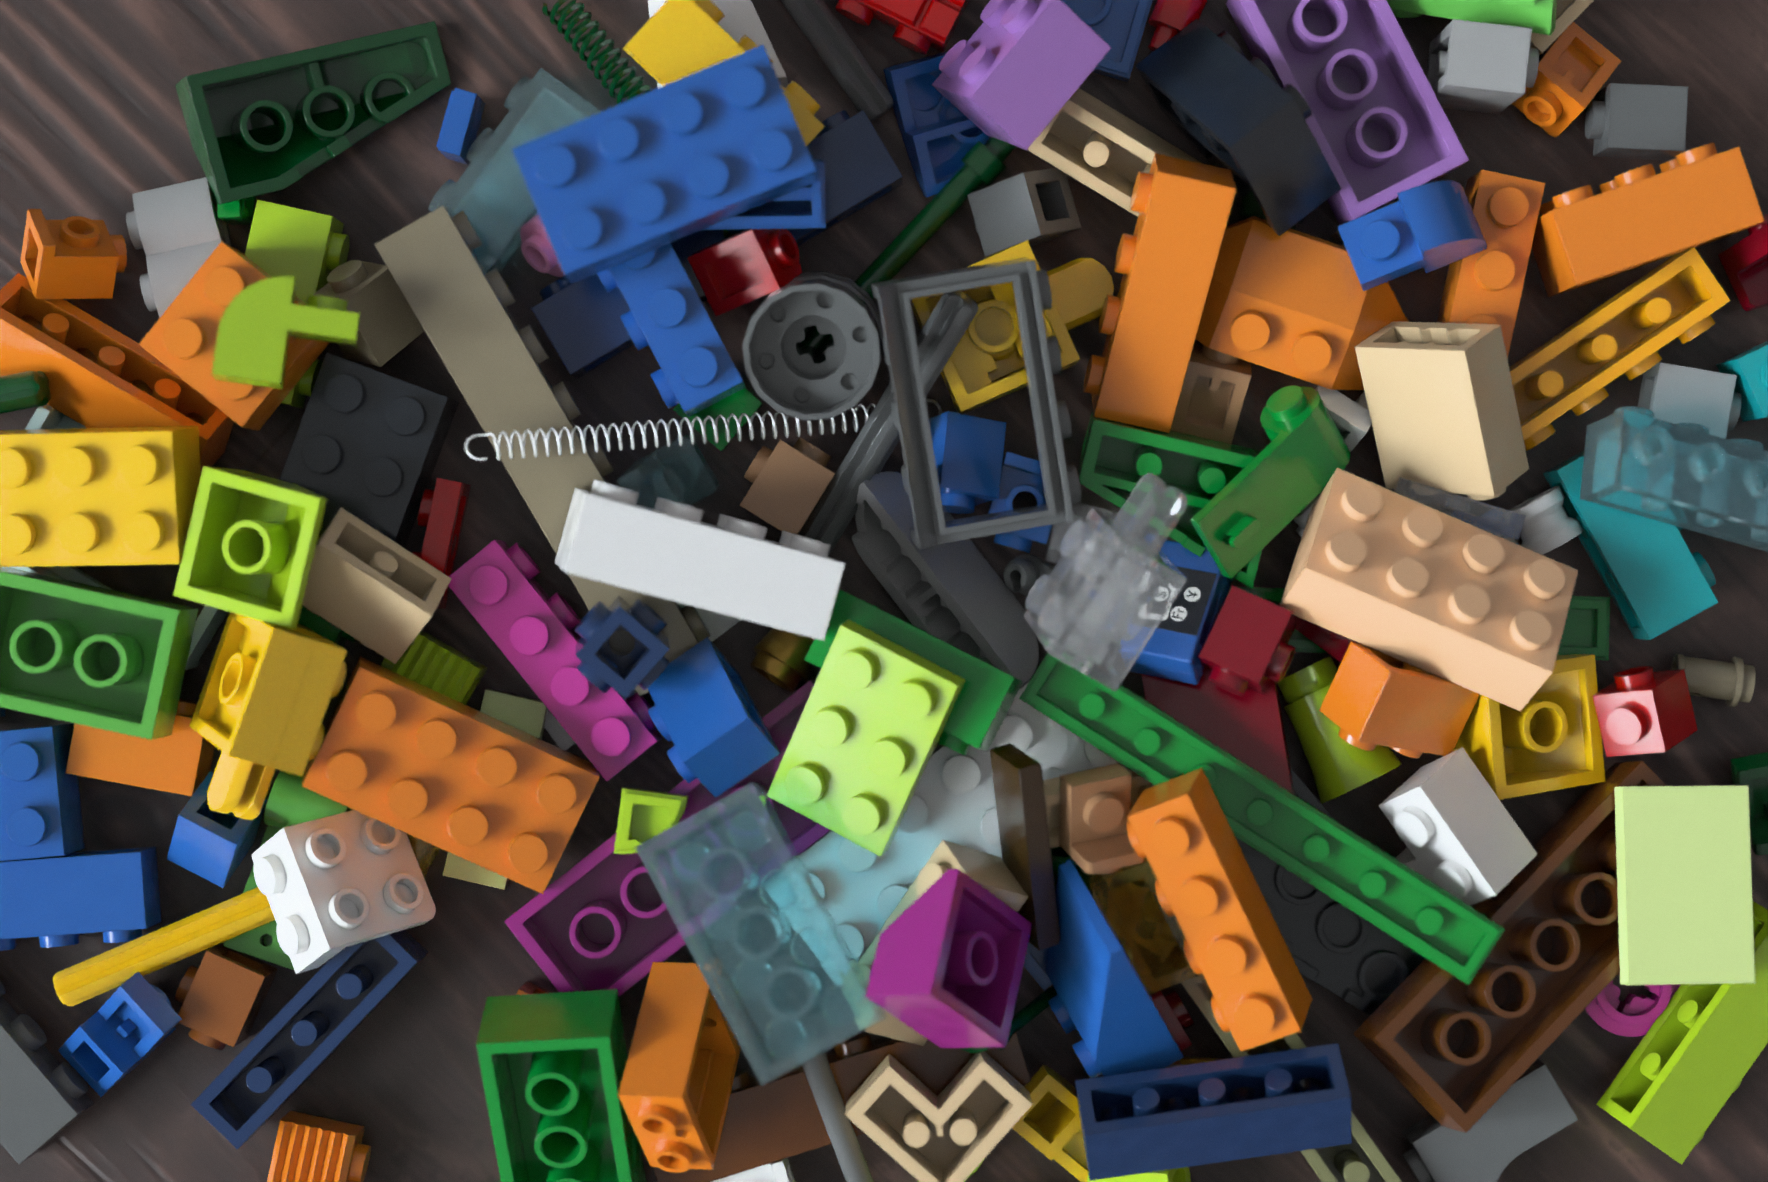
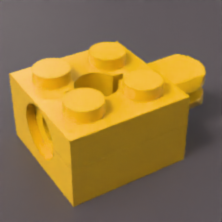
M1028 240L968 266L1028 258L1035 260L1036 270L1041 271ZM1092 258L1074 259L1046 272L1051 288L1052 308L1043 310L1046 336L1055 335L1057 338L1062 371L1076 365L1080 360L1068 330L1101 316L1107 294L1113 295L1114 292L1112 276L1104 265ZM1012 281L959 290L978 304V312L941 371V376L957 412L960 414L968 413L1028 386ZM943 293L910 299L911 308L921 330Z
M229 612L189 725L190 728L222 751L207 792L210 810L223 814H228L232 811L235 817L253 820L260 814L275 769L303 776L308 760L315 758L322 745L324 737L322 720L329 700L339 693L346 675V663L344 661L346 649L301 624H297L296 629H289Z

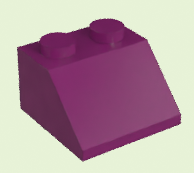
M948 869L880 934L874 962L869 973V983L865 997L940 1048L1006 1047L1032 923L962 870Z

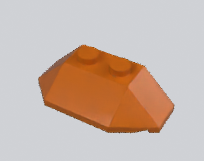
M1252 216L1225 228L1195 339L1212 350L1331 390H1364L1355 346L1393 321L1409 322L1404 314L1389 281L1366 291L1362 290L1344 246L1291 228L1281 236H1278L1267 224L1266 220Z

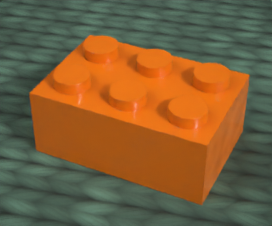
M1709 143L1681 153L1675 159L1660 164L1662 172L1656 175L1653 164L1644 165L1614 177V180L1599 185L1601 194L1594 196L1591 185H1586L1552 198V201L1542 204L1540 206L1541 217L1537 220L1532 250L1548 298L1676 255L1690 248H1696L1726 238L1764 222L1740 148L1736 147L1718 153L1715 143Z

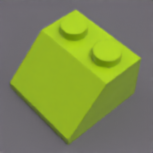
M203 466L173 596L285 628L296 629L327 498L300 485L245 470Z

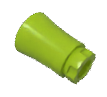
M1331 656L1282 679L1278 683L1285 702L1289 704L1284 709L1297 733L1311 768L1321 804L1366 784L1402 765L1390 747L1376 745L1373 751H1367L1347 743L1338 735L1340 727L1319 711L1338 671Z

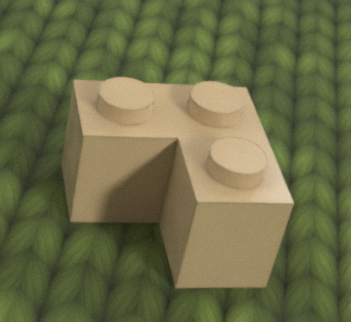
M985 1051L976 1053L938 1096L891 1054H888L846 1101L845 1116L919 1182H964L1033 1104L1029 1091Z

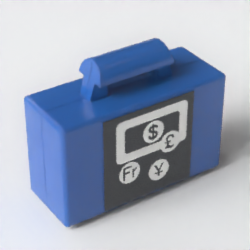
M1155 538L1143 573L1134 574V570L1122 575L1107 621L1115 630L1123 631L1118 644V650L1126 671L1194 685L1199 684L1204 669L1199 655L1227 598L1231 582L1234 580V577L1229 579L1222 575L1207 548L1199 557L1176 541ZM1135 589H1137V590H1136V593H1135V596H1134V599H1133V602H1132V605H1131V608H1130V611H1129V614H1128V616H1126V615H1127V612H1128V609H1129V606H1130V603H1131V600H1132V598H1133Z

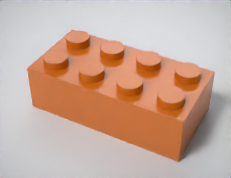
M360 657L324 730L320 750L315 758L309 761L304 771L302 787L543 894L600 776L594 765L583 758Z

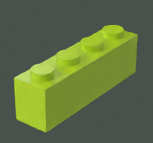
M1754 901L1755 983L1681 984L1670 999L1666 1009L1655 1020L1596 1104L1681 1165L1693 1148L1702 1140L1709 1125L1731 1094L1738 1089L1743 1077L1768 1043V909Z

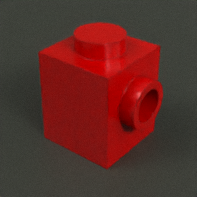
M1651 666L1628 668L1613 675L1615 682L1592 695L1606 757L1666 752L1698 730L1684 669L1653 672Z

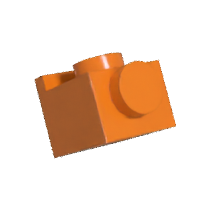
M28 209L20 263L35 299H112L116 273H123L126 268L127 249L123 235L109 234L104 220H91L81 216H72L64 220H45L41 209Z

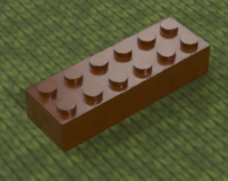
M1643 761L1614 763L1605 772V782L1595 783L1533 847L1537 855L1497 895L1481 901L1475 907L1476 910L1503 926L1505 930L1469 985L1426 958L1353 1033L1442 1126L1467 1133L1620 972L1614 787L1666 786Z

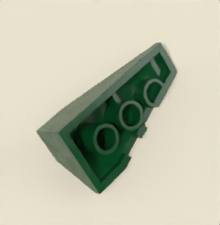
M432 21L188 75L175 86L192 148L218 204L221 205L287 188L379 128L451 84L436 23Z

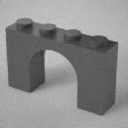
M1537 1058L1467 1133L1442 1126L1431 1114L1403 1130L1402 1133L1412 1149L1403 1153L1402 1156L1417 1182H1497L1503 1170L1517 1156L1574 1123L1578 1118L1546 1064Z

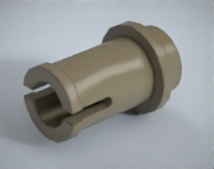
M1675 654V657H1673L1670 670H1685L1691 696L1725 700L1726 705L1735 708L1739 702L1749 703L1751 701L1755 688L1754 665L1744 664L1741 657L1734 656L1731 662L1687 657L1683 654Z

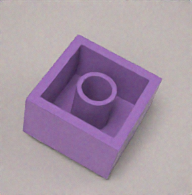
M990 0L980 16V19L983 21L982 25L968 42L961 40L946 53L939 64V70L942 73L932 86L986 135L1027 150L1111 47L1061 0Z

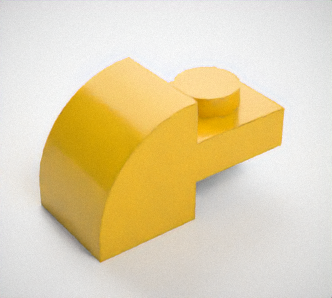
M1042 1065L1033 1075L1030 1082L1024 1086L1030 1093L1033 1105L1016 1122L1012 1129L1049 1160L1052 1161L1054 1159L1080 1182H1087L1088 1166L1081 1129L1077 1090L1057 1072L1046 1065Z

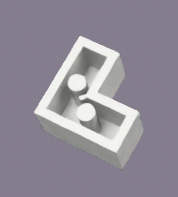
M1463 747L1420 767L1379 805L1395 828L1398 836L1407 846L1396 859L1468 905H1473L1497 895L1537 855L1535 849Z

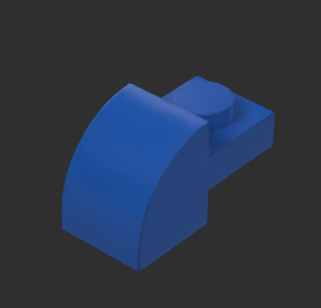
M1437 181L1399 192L1398 202L1337 226L1363 291L1424 267L1426 273L1487 249V243L1462 185L1456 181Z
M137 972L124 982L94 1015L81 1024L58 1051L95 1092L102 1097L176 1030L175 1026L182 1018L172 1009L171 1002L166 994L158 987L149 984Z

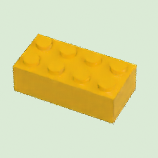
M160 426L0 430V567L181 564L201 478L199 427Z

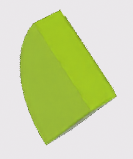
M624 787L621 795L614 854L637 853L656 845L666 838L681 820L689 796Z

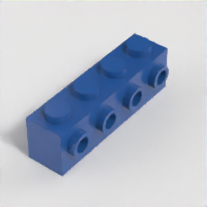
M671 243L597 273L607 292L618 287L622 292L630 311L620 315V318L637 350L639 351L649 345L661 368L650 375L668 409L680 403L683 411L690 417L746 387Z

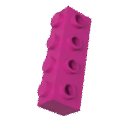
M493 540L449 576L451 581L448 586L607 782L663 738L649 716L648 710L652 706L643 696H639L638 692L631 697L628 695L626 699L612 687L605 693L593 685L577 669V666L582 661L575 656L576 643L582 637L574 631V627L580 623V618L558 592L551 597L548 596L534 578L541 572L539 567L519 543L516 542L509 547L505 541Z

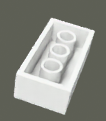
M595 479L591 491L575 487L555 559V564L564 572L824 641L845 563L828 557L831 545L787 531H782L779 542L764 539L767 527L724 514H720L717 526L701 521L703 510L661 497H657L654 508L636 504L638 492Z

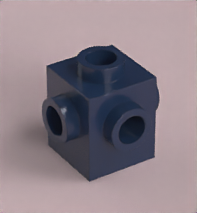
M620 596L609 607L599 601L574 630L582 637L576 643L575 656L582 661L577 666V669L593 685L605 693L612 687L626 699L637 685L646 690L661 675L670 662L664 656L670 649L668 638L661 632L667 626L666 621L639 598L632 606ZM618 630L630 632L635 639L632 648L625 652L614 650L609 643V639L614 632Z

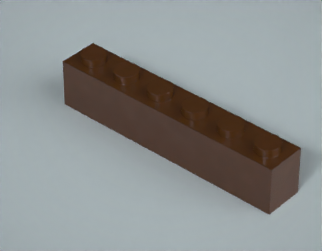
M866 1032L835 1042L833 1044L835 1052L826 1055L846 1107V1101L888 1054H891L938 1096L976 1053L962 1051L959 1048H940L930 1040H927L924 1046L889 1037L872 1041L870 1033ZM1017 1033L1011 1037L1005 1049L999 1050L995 1047H989L985 1051L1019 1083L1024 1085L1030 1082V1075ZM794 1053L772 1062L774 1071L750 1078L748 1070L735 1072L713 1170L689 1169L686 1172L673 1173L653 1167L657 1182H710L832 1144L798 1054ZM851 1121L856 1136L865 1134Z

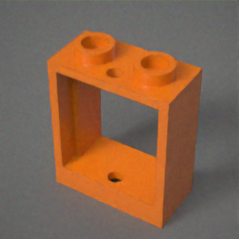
M652 962L618 1094L650 1167H658L668 1172L682 1173L689 1169L713 1170L741 1051L743 1035L715 964Z

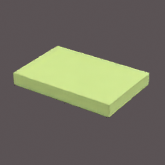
M1749 785L1614 787L1620 984L1755 983Z

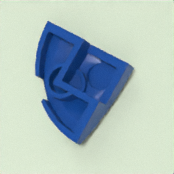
M947 52L883 69L888 91L893 98V109L916 179L925 197L937 194L965 165L961 159L978 141L984 145L990 137L932 86L942 73L939 70V64Z

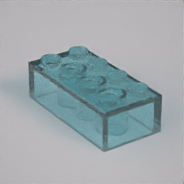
M750 783L635 847L761 1086L779 1079L887 1019L882 1008L865 997L868 982L761 786Z

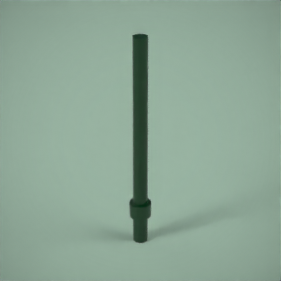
M990 137L984 145L978 141L961 159L965 165L854 282L871 295L873 299L870 283L891 280L968 199V194L975 192L983 182L989 186L1006 168L1002 162L1017 146L994 137ZM815 325L809 329L806 338L801 343L803 347L813 346L817 354H821L826 349L828 341L833 337L831 333L820 335Z

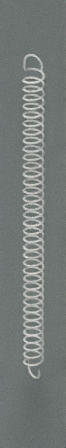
M925 398L926 402L928 401L936 404L939 410V414H942L941 406L937 401ZM870 403L867 409L862 404H859L855 410L851 408L854 414L853 428L856 433L859 430L858 408H863L865 412L864 421L866 423L869 418V409L871 406L875 408V404ZM766 411L762 417L759 413L754 412L751 418L746 413H742L739 420L734 414H730L727 420L724 416L718 415L715 421L708 415L703 422L696 416L692 423L686 417H683L680 424L674 418H671L668 425L665 421L659 419L656 427L652 421L647 420L644 428L640 422L635 421L632 429L627 422H623L620 429L615 423H611L608 430L603 424H599L596 431H594L591 425H587L584 432L576 425L571 433L569 429L563 426L559 435L551 427L547 437L541 428H538L535 437L529 429H526L522 438L520 433L514 430L510 440L508 435L501 431L498 441L495 435L489 432L470 436L465 442V451L470 458L476 461L487 460V457L477 458L469 452L468 444L473 438L492 435L497 459L500 460V442L502 434H504L508 444L509 458L512 460L513 437L516 433L521 446V455L524 459L525 437L528 432L533 443L534 457L536 458L538 456L537 438L541 431L545 441L546 455L549 457V438L553 430L558 443V454L561 456L563 430H566L570 441V452L573 455L575 429H578L582 439V450L585 454L586 432L590 428L594 438L595 452L597 453L599 451L598 431L602 427L606 436L607 451L610 452V431L612 426L617 431L619 450L622 451V430L624 425L629 430L631 449L634 450V429L636 424L641 429L643 448L646 449V428L648 423L653 428L655 447L658 448V427L660 422L665 427L666 443L670 447V426L672 421L677 426L678 443L682 446L681 430L685 420L690 428L691 445H694L693 428L697 419L702 428L703 444L705 445L707 442L705 431L707 419H710L713 424L714 442L717 444L719 440L717 430L719 418H722L724 421L726 441L729 443V422L731 417H734L736 420L738 441L741 442L742 430L740 425L743 416H746L748 420L749 438L753 441L754 431L752 422L755 415L759 417L761 422V438L764 440L766 438L764 426L766 414H769L772 419L773 438L776 439V417L779 412H776L774 417L769 411ZM845 411L841 413L843 433L847 432ZM780 413L784 419V435L788 438V415L785 416V414ZM834 417L830 419L832 434L836 432ZM795 418L796 435L800 437V422L799 419ZM823 419L819 420V433L821 435L824 434ZM807 420V432L809 436L812 435L811 420Z

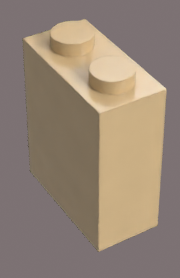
M1393 321L1355 346L1386 488L1413 490L1415 495L1423 497L1441 493L1467 494V497L1471 500L1484 501L1505 493L1506 487L1529 469L1500 324Z

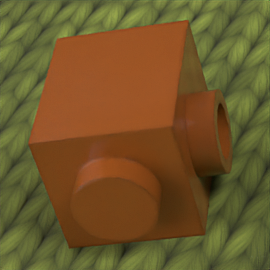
M221 943L206 950L199 968L191 965L178 986L175 1000L183 1003L178 1013L182 1018L179 1023L191 1028L188 1034L190 1038L210 1048L223 1050L226 1044L232 1047L237 1046L248 1038L278 968L239 951L224 947Z

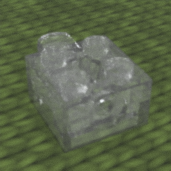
M1148 473L1140 478L1114 520L1092 507L1084 521L1077 520L1072 524L1060 546L1061 558L1049 576L1042 575L1034 583L1025 602L1027 611L1024 618L1051 656L1116 692L1188 580L1161 550L1164 542L1186 509V493L1173 486L1165 488L1164 480Z

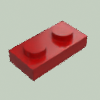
M437 478L435 489H425L420 503L418 526L426 527L422 552L413 551L412 553L449 577L454 570L471 485ZM449 586L436 609L446 608Z

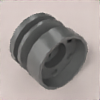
M826 270L802 272L782 288L768 294L752 315L742 344L745 372L757 395L777 412L804 421L831 419L855 407L873 386L882 357L880 337L884 336L881 315L871 295L852 279ZM816 325L820 335L831 333L833 338L828 341L825 354H817L813 346H802L801 341L806 338L809 326Z

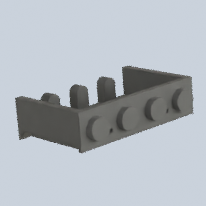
M1019 258L870 283L872 296L878 299L884 336L880 337L884 362L889 365L894 396V401L891 402V412L894 426L899 430L905 465L901 466V474L905 492L910 497L914 527H910V534L913 543L919 550H923L937 544L1063 522H1074L1072 504L1081 503V488L1075 465H1066L1062 440L1071 439L1072 431L1067 404L1065 400L1056 401L1052 376L1062 373V363L1056 336H1046L1043 310L1052 308L1051 288L1046 271H1037L1035 260ZM1012 281L1046 504L945 521L910 299Z

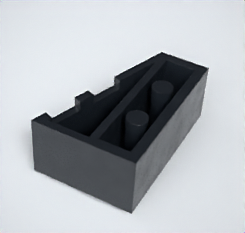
M1195 19L1136 65L1161 111L1206 159L1214 155L1236 174L1233 176L1236 191L1242 197L1252 191L1266 216L1267 224L1278 236H1281L1341 190L1336 177L1306 122V119L1312 115V111L1304 97L1290 83L1281 88L1272 72L1258 57L1255 56L1248 61L1240 46L1226 31L1216 35L1202 22Z

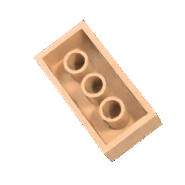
M1337 468L1310 510L1279 606L1292 611L1297 617L1521 711L1553 672L1578 570Z

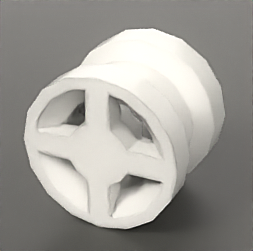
M1560 486L1550 488L1522 502L1502 515L1507 527L1517 530L1522 539L1521 546L1541 555L1563 545L1584 531L1578 519L1568 517L1562 506L1565 496Z

